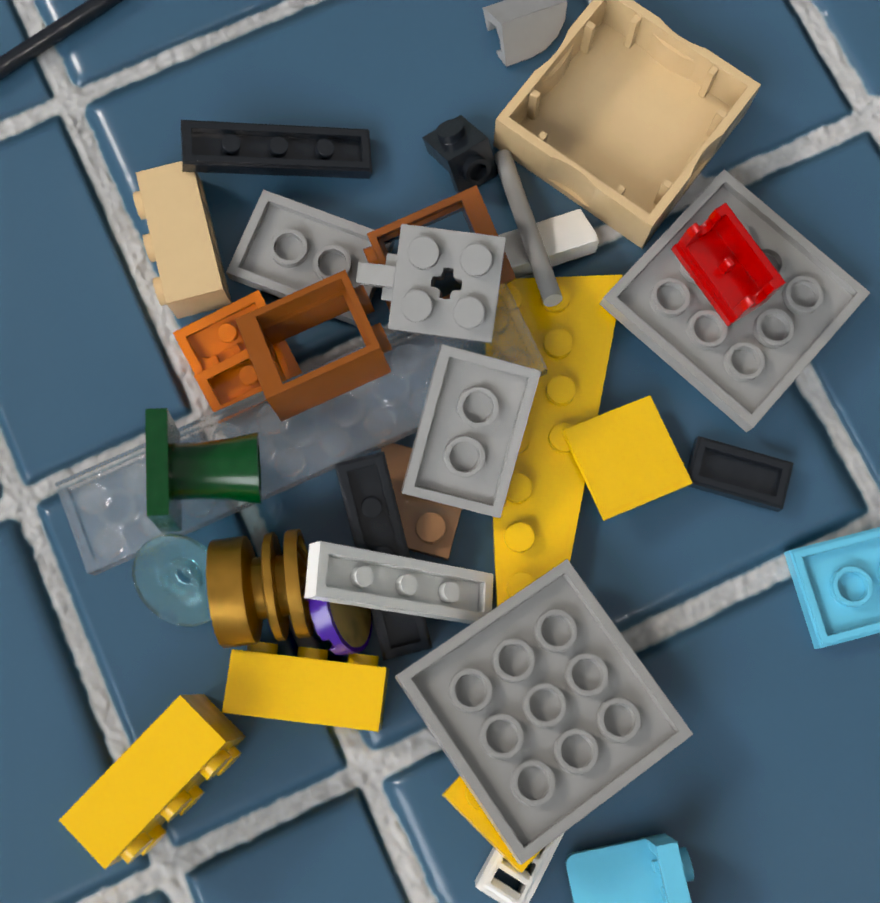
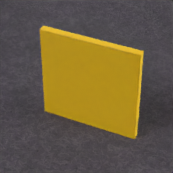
M650 395L562 430L603 521L693 484Z

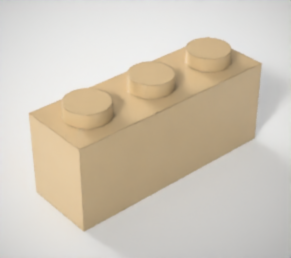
M182 161L136 172L140 191L133 192V199L140 219L147 220L149 233L143 235V242L150 262L157 263L159 277L153 278V286L160 305H167L176 318L180 319L223 308L231 304V297L199 173L182 172Z

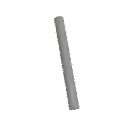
M500 150L495 153L494 160L543 304L547 307L558 305L563 297L512 154L509 150Z

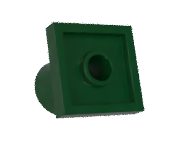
M168 408L145 409L147 517L161 532L182 531L181 500H233L261 504V460L258 432L226 439L180 443V432Z

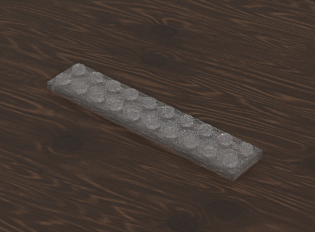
M507 283L500 285L492 344L396 331L387 335L393 350L384 354L391 373L282 422L266 400L263 391L178 428L180 443L226 439L258 432L261 460V501L335 469V463L362 457L416 433L440 343L541 370L540 377L547 374L548 368ZM366 345L292 377L287 382L366 347ZM146 443L55 483L87 574L98 575L256 504L233 500H181L182 531L161 532L147 517Z

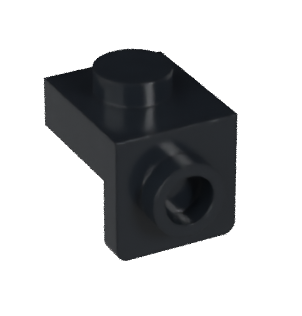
M462 115L441 123L436 130L422 137L427 152L449 172L457 193L476 185L479 187L498 175L488 137Z

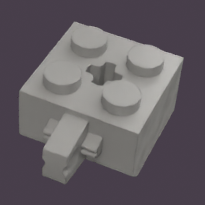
M401 224L398 253H387L386 265L358 262L356 283L382 288L381 300L391 301L388 329L492 344L506 237ZM446 273H453L455 281L462 283L461 290H453L450 294V299H443L440 289L434 287L436 280H444Z

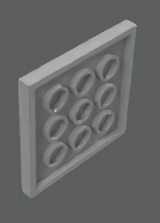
M724 169L603 297L600 305L747 433L755 427L870 292ZM724 203L728 204L786 282L766 303L729 327L671 250L673 245L678 243L691 225L697 222L700 226L716 208Z
M568 559L395 677L517 863L521 865L693 735L692 731Z

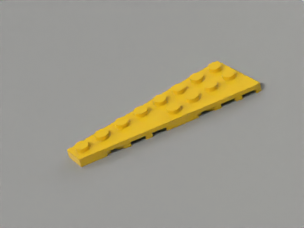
M622 275L555 277L563 299L558 305L547 307L543 304L535 278H515L513 281L500 286L492 344L485 343V355L541 370L501 518L492 516L496 607L566 559L569 562L571 560L585 480L562 430L598 416L616 318L600 305V302L623 277Z

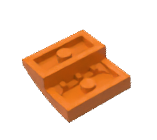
M259 290L173 332L216 418L264 395L235 320L267 305ZM286 340L274 344L273 348L287 382L303 375Z

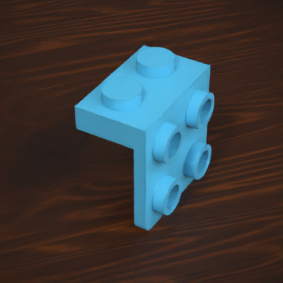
M666 833L572 852L565 860L573 903H692L687 882L694 881V871L686 847L679 848L678 842Z

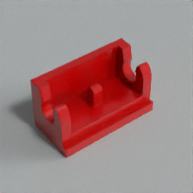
M727 203L716 208L700 226L697 222L691 225L678 243L671 248L728 327L766 303L786 283Z

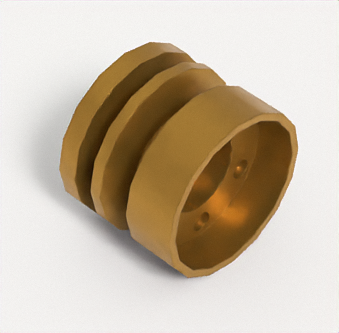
M300 529L287 530L285 532L284 554H282L275 532L266 533L263 537L261 557L257 558L247 536L216 539L209 542L206 557L207 595L214 633L221 647L230 648L258 644L261 638L263 619H268L276 640L284 641L289 633V616H291L292 625L298 638L312 637L314 624L309 610L308 599L305 598L308 552Z

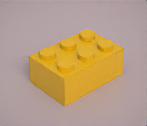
M204 694L180 695L59 821L104 869L121 860L130 864L140 854L142 856L147 854L164 837L167 831L161 825L165 821L170 822L178 814L182 816L201 798L204 791L199 785L205 779L209 781L216 774L218 776L222 775L238 759L241 752L236 747L246 736Z

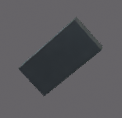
M698 436L694 439L687 472L693 482L688 487L779 512L783 510L794 463Z

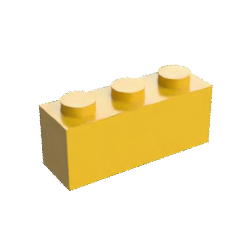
M266 642L247 645L246 651L231 650L222 713L376 732L382 730L389 668L378 667L379 656L353 653L348 655L347 663L327 660L329 650L298 647L297 657L277 654L278 644Z

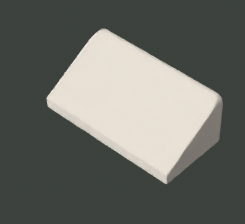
M581 209L536 223L552 267L596 253L599 244L598 236ZM518 229L498 235L506 237L505 253L516 278L533 273Z

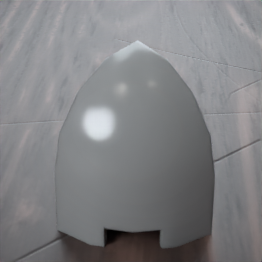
M504 0L483 7L487 30H497L501 49L497 50V54L506 67L530 59L550 46L558 37L566 19L567 0Z

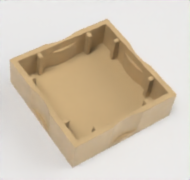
M592 0L569 28L556 53L533 72L498 115L495 121L493 146L499 150H509L513 160L642 249L745 116L761 84L708 49L680 37L661 18L633 0Z

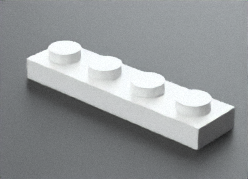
M318 541L309 544L305 598L472 624L492 610L493 574Z

